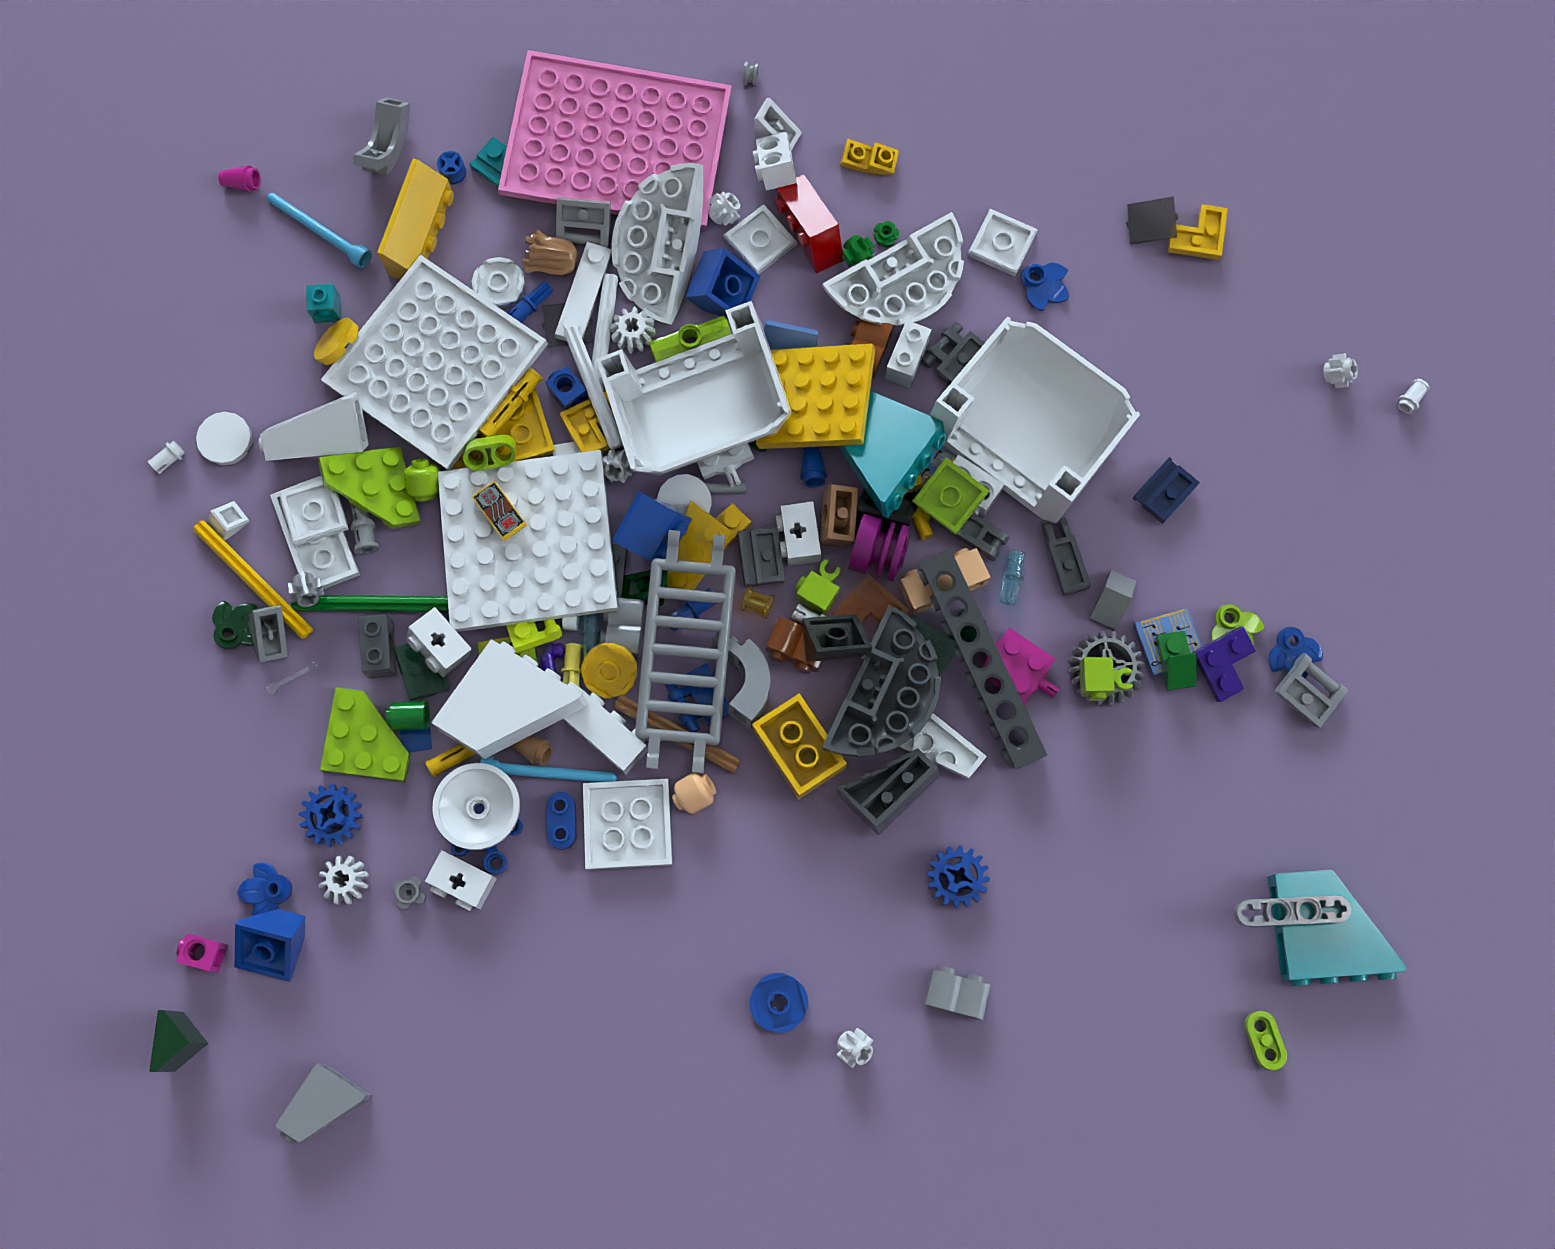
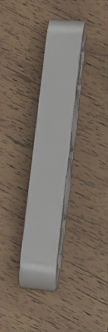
M1342 896L1251 899L1238 903L1234 908L1233 915L1236 922L1243 927L1335 924L1346 921L1349 918L1351 906L1347 899ZM1304 902L1312 905L1314 909V915L1311 919H1305L1300 915L1299 908ZM1334 902H1336L1337 907H1342V913H1338L1336 918V914L1333 912L1322 913V908L1334 906ZM1261 904L1264 905L1263 915L1251 917L1250 922L1246 916H1242V911L1246 910L1247 906H1249L1251 911L1262 910ZM1274 904L1281 905L1285 910V916L1281 921L1273 919L1270 914V909Z

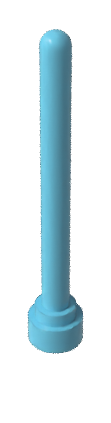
M274 193L267 195L269 203L345 252L353 265L359 269H363L368 265L372 258V252L363 245L350 244Z
M494 756L486 759L481 758L480 763L497 767L507 775L586 782H615L617 780V776L613 772L500 763L499 760L494 759Z

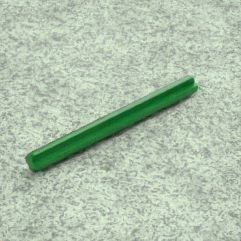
M324 595L318 596V602L310 607H302L297 602H291V608L295 611L429 612L435 607L439 612H449L448 596Z

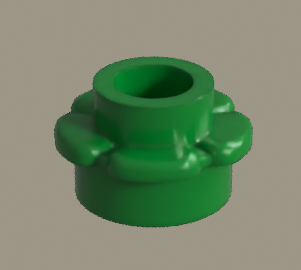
M890 221L878 223L874 228V239L880 246H891L899 237L898 228H895V224Z

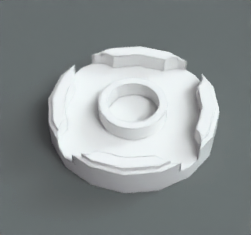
M502 257L490 258L484 261L483 265L479 268L477 267L472 277L473 291L500 309L509 308L516 304L524 294L526 286L524 274L520 267L512 260Z
M221 412L215 413L204 420L198 429L196 441L199 451L207 460L217 465L227 466L239 462L247 455V451L252 445L253 437L252 430L243 418L235 413Z
M689 474L676 475L668 479L661 486L657 496L658 500L670 504L685 515L690 500L708 513L712 506L711 493L707 485L699 478Z

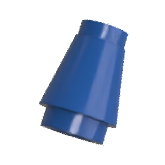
M804 447L800 478L807 487H819L825 483L827 477L820 448Z

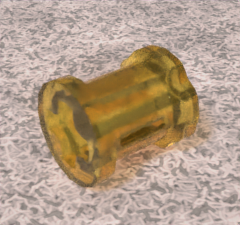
M748 587L740 610L745 611L748 609L761 614L762 618L767 619L775 596H766L753 591L752 587Z

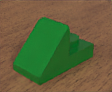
M1185 631L1157 635L1155 639L1167 691L1195 687L1196 653H1190Z

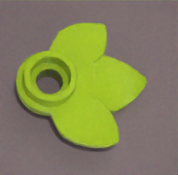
M1231 604L1223 605L1215 614L1217 625L1211 632V641L1239 626H1244L1254 646L1252 634L1262 631L1264 625L1261 619L1252 612H1242L1237 606ZM1230 615L1233 622L1227 623L1224 616Z

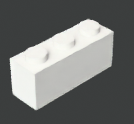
M584 691L582 695L588 702L586 707L567 716L563 721L626 775L648 751L647 746L644 744L647 739L637 738L635 729L632 732L623 725L626 721L613 710L610 714L602 707L605 702L593 692L589 696Z

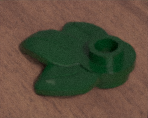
M222 601L216 606L212 615V621L216 627L214 641L220 648L229 650L239 645H254L248 622L252 610H257L255 604L246 603L233 609L228 602ZM225 632H232L233 636L225 638L223 634Z

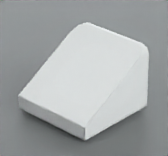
M235 501L211 510L208 518L209 525L223 540L230 538L250 522Z

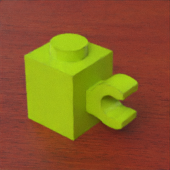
M826 559L820 564V575L811 570L807 577L803 575L795 587V590L798 591L796 600L820 615L827 614L838 597L840 587L833 584V581L839 577L841 568L837 567L832 574L827 573L825 568L828 565V560Z
M1084 657L1079 663L1081 697H1089L1090 701H1103L1115 691L1114 686L1120 691H1129L1133 687V684H1124L1121 681V676L1130 675L1132 669L1122 668L1120 670H1113V657Z

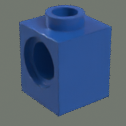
M567 366L562 370L554 371L545 382L549 393L564 411L589 399L587 390ZM565 385L572 386V389L568 392L559 391Z

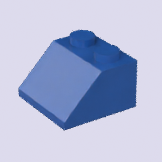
M725 248L707 250L702 254L686 298L703 311L721 317L724 316L728 319L725 310L751 301L760 276Z
M638 492L612 541L651 562L656 558L666 559L669 530L680 531V542L681 538L686 534L692 518L670 504Z

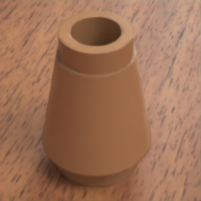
M531 735L510 746L534 766L537 764L544 766L550 759L553 747L549 745L548 740Z

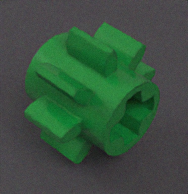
M855 235L844 243L843 248L845 250L842 251L844 254L842 258L848 267L853 264L855 266L866 259L868 261L873 258L872 253L875 252L873 250L875 246L869 237L863 239L859 235Z

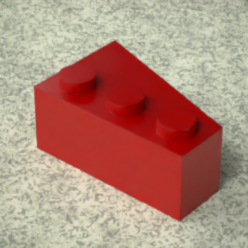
M801 175L796 178L797 183L776 188L778 198L775 199V204L779 213L785 215L790 229L794 232L817 274L844 261L842 258L843 249L839 224L805 175Z

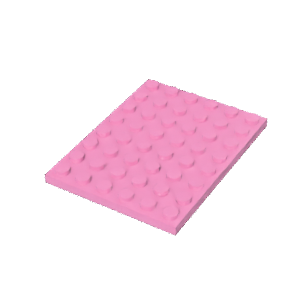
M527 50L498 188L499 195L556 205L558 197L611 202V214L618 215L624 202L631 200L639 190L638 185L650 175H658L670 170L672 165L684 163L702 164L703 207L700 229L706 230L709 207L711 206L709 200L713 195L732 85Z

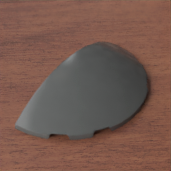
M888 605L871 641L872 652L866 654L822 746V749L825 751L850 757L880 755L890 752L913 739L925 727L935 710L941 687V677L938 675L936 664L938 657L931 641H927L920 633L917 623L891 605Z

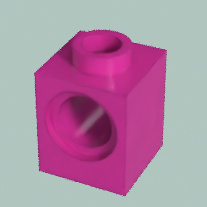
M186 933L185 938L181 939L176 951L178 958L176 962L209 972L219 973L228 944ZM203 945L205 949L204 956L197 960L195 958V950L198 946Z

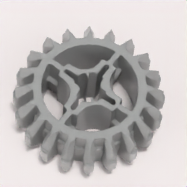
M1104 630L1099 632L1098 638L1095 634L1091 633L1088 635V641L1081 639L1079 641L1080 647L1073 648L1072 653L1076 657H1070L1068 663L1075 666L1068 670V674L1077 675V677L1072 679L1071 684L1077 685L1080 683L1079 663L1089 652L1099 649L1098 657H1113V670H1120L1122 668L1132 669V673L1127 675L1124 683L1133 684L1131 690L1120 691L1114 688L1115 691L1106 699L1108 706H1112L1115 699L1121 704L1125 701V696L1131 698L1134 695L1132 689L1138 690L1141 686L1137 680L1144 678V673L1139 670L1145 664L1136 660L1142 654L1140 651L1132 652V649L1135 647L1134 642L1128 646L1124 643L1127 639L1126 635L1117 640L1115 631H1112L1108 638ZM1111 650L1118 653L1123 658V660H1118L1114 658ZM1081 687L1077 690L1078 694H1081ZM1096 701L1097 705H1101L1103 703V701Z

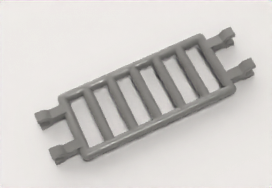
M669 530L666 559L656 558L651 563L635 735L639 739H649L646 768L658 769L660 741L693 743L691 772L703 773L706 745L719 744L721 737L736 570L731 565H722L725 535L714 534L710 564L677 560L680 531ZM662 570L724 576L723 592L661 587ZM659 598L721 604L720 621L658 615ZM657 626L719 632L717 649L655 643ZM654 654L716 660L715 677L653 671ZM651 683L714 688L712 705L650 700ZM649 711L710 716V733L647 728Z

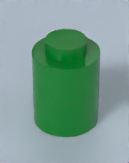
M427 701L392 702L390 708L386 709V723L391 725L392 730L428 729L430 725L429 704Z

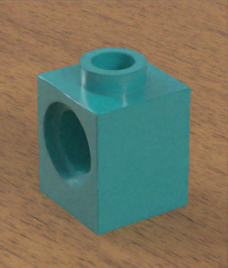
M333 283L306 286L307 312L314 323L337 322L341 320V297Z

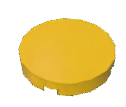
M343 318L337 321L318 341L314 350V358L324 365H331L346 354L345 346L348 342L351 345L355 342L358 335V325L350 318Z
M615 643L599 644L585 655L581 666L583 682L586 688L603 698L625 695L633 687L637 677V662L633 654L624 646Z

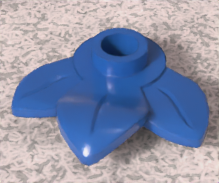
M1048 263L1044 266L1039 264L1027 266L1022 272L1021 280L1027 288L1026 298L1029 303L1037 310L1043 311L1048 301L1051 303H1061L1068 300V291L1061 281L1066 276L1068 269L1058 263ZM1030 276H1037L1039 280L1033 281L1030 279Z
M1286 627L1278 633L1276 638L1277 645L1270 651L1268 657L1272 672L1280 671L1284 668L1289 672L1301 654L1306 653L1312 658L1311 662H1319L1323 660V653L1321 647L1313 638L1304 637L1298 628ZM1290 636L1295 638V643L1292 646L1288 642ZM1304 671L1301 676L1306 678L1308 673Z
M257 863L253 866L254 878L242 882L237 891L242 901L247 904H253L252 916L276 910L280 903L285 902L291 896L293 888L289 879L283 875H278L273 865ZM276 884H277V886H278V891H277V893L275 894V886H276Z

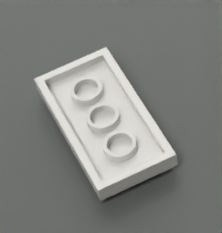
M318 476L270 496L298 574L308 572L314 578L319 576L324 590L360 576L345 532L343 531L295 546L279 493L321 481L322 476Z

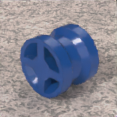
M447 151L439 156L437 167L440 174L447 178L450 184L455 185L462 182L466 177V168L459 153Z

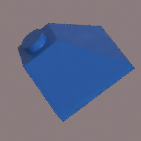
M276 909L237 920L235 923L234 967L290 982L305 938L306 916Z

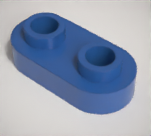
M565 792L554 793L546 803L547 839L558 850L569 849L577 838L576 804L574 799ZM559 801L565 802V808L562 811H557L555 808ZM559 830L566 831L564 839H557L556 833Z

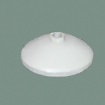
M484 763L467 764L450 772L439 784L433 799V817L440 833L454 845L468 850L487 849L503 841L515 827L520 812V798L513 781L499 768ZM484 805L483 813L476 814V806Z

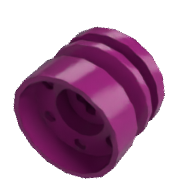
M864 513L855 539L848 569L866 574L871 563L877 564V578L881 577L883 568L888 567L890 570L887 580L894 582L904 563L909 545L908 531L910 526L903 524L900 535H893L896 522L892 521L887 532L881 531L882 518Z

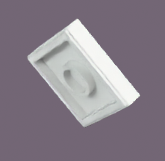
M764 204L723 235V239L758 275L797 246L795 238Z
M990 209L968 252V256L1016 277L1038 229Z
M323 480L279 493L291 538L295 546L349 530L339 493L336 491L333 493L325 488Z

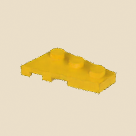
M690 500L686 515L692 518L686 534L679 542L677 560L711 564L714 534L725 535V548L735 533ZM668 571L667 587L694 590L705 574Z

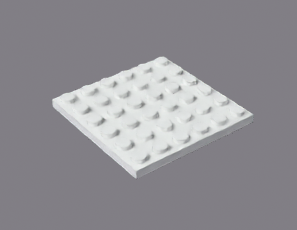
M420 255L358 332L355 342L346 347V354L330 367L321 381L343 397L359 392L362 411L446 470H451L464 453L467 443L476 438L480 432L479 428L510 393L511 387L516 385L525 375L548 343L546 339Z
M601 450L514 461L507 466L479 471L462 468L438 472L449 622L457 632L619 611ZM493 481L497 483L527 524L525 528L505 542L472 498L474 494Z

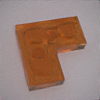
M868 574L834 610L831 616L856 614L862 624L871 615L880 623L888 605L899 609L906 615L910 613V610Z

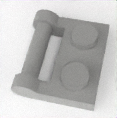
M567 197L557 198L556 238L566 239L574 244L586 245L589 242L610 248L611 202ZM566 227L601 230V235L566 232Z
M1303 653L1296 659L1294 666L1275 689L1274 693L1313 726L1321 728L1346 695L1348 688L1342 683L1337 684L1311 662V657ZM1304 671L1330 692L1328 698L1301 676Z

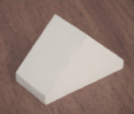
M766 98L754 118L755 138L759 139L786 132L790 149L792 150L802 132L771 98Z

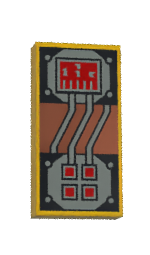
M495 481L472 496L504 542L527 526Z

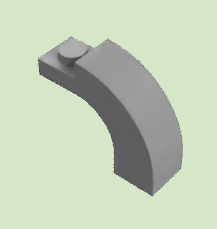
M387 97L376 102L375 121L371 138L364 149L354 154L353 165L361 166L362 170L366 172L388 175L393 170L399 159L406 137L410 110L409 102Z
M719 632L713 637V649H717ZM730 634L728 661L741 672L744 685L729 703L728 714L751 730L752 724L761 718L767 706L770 690L769 666L763 653L754 642L748 639L741 646L740 642Z

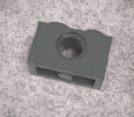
M387 614L358 617L362 672L369 679L397 676L393 621Z

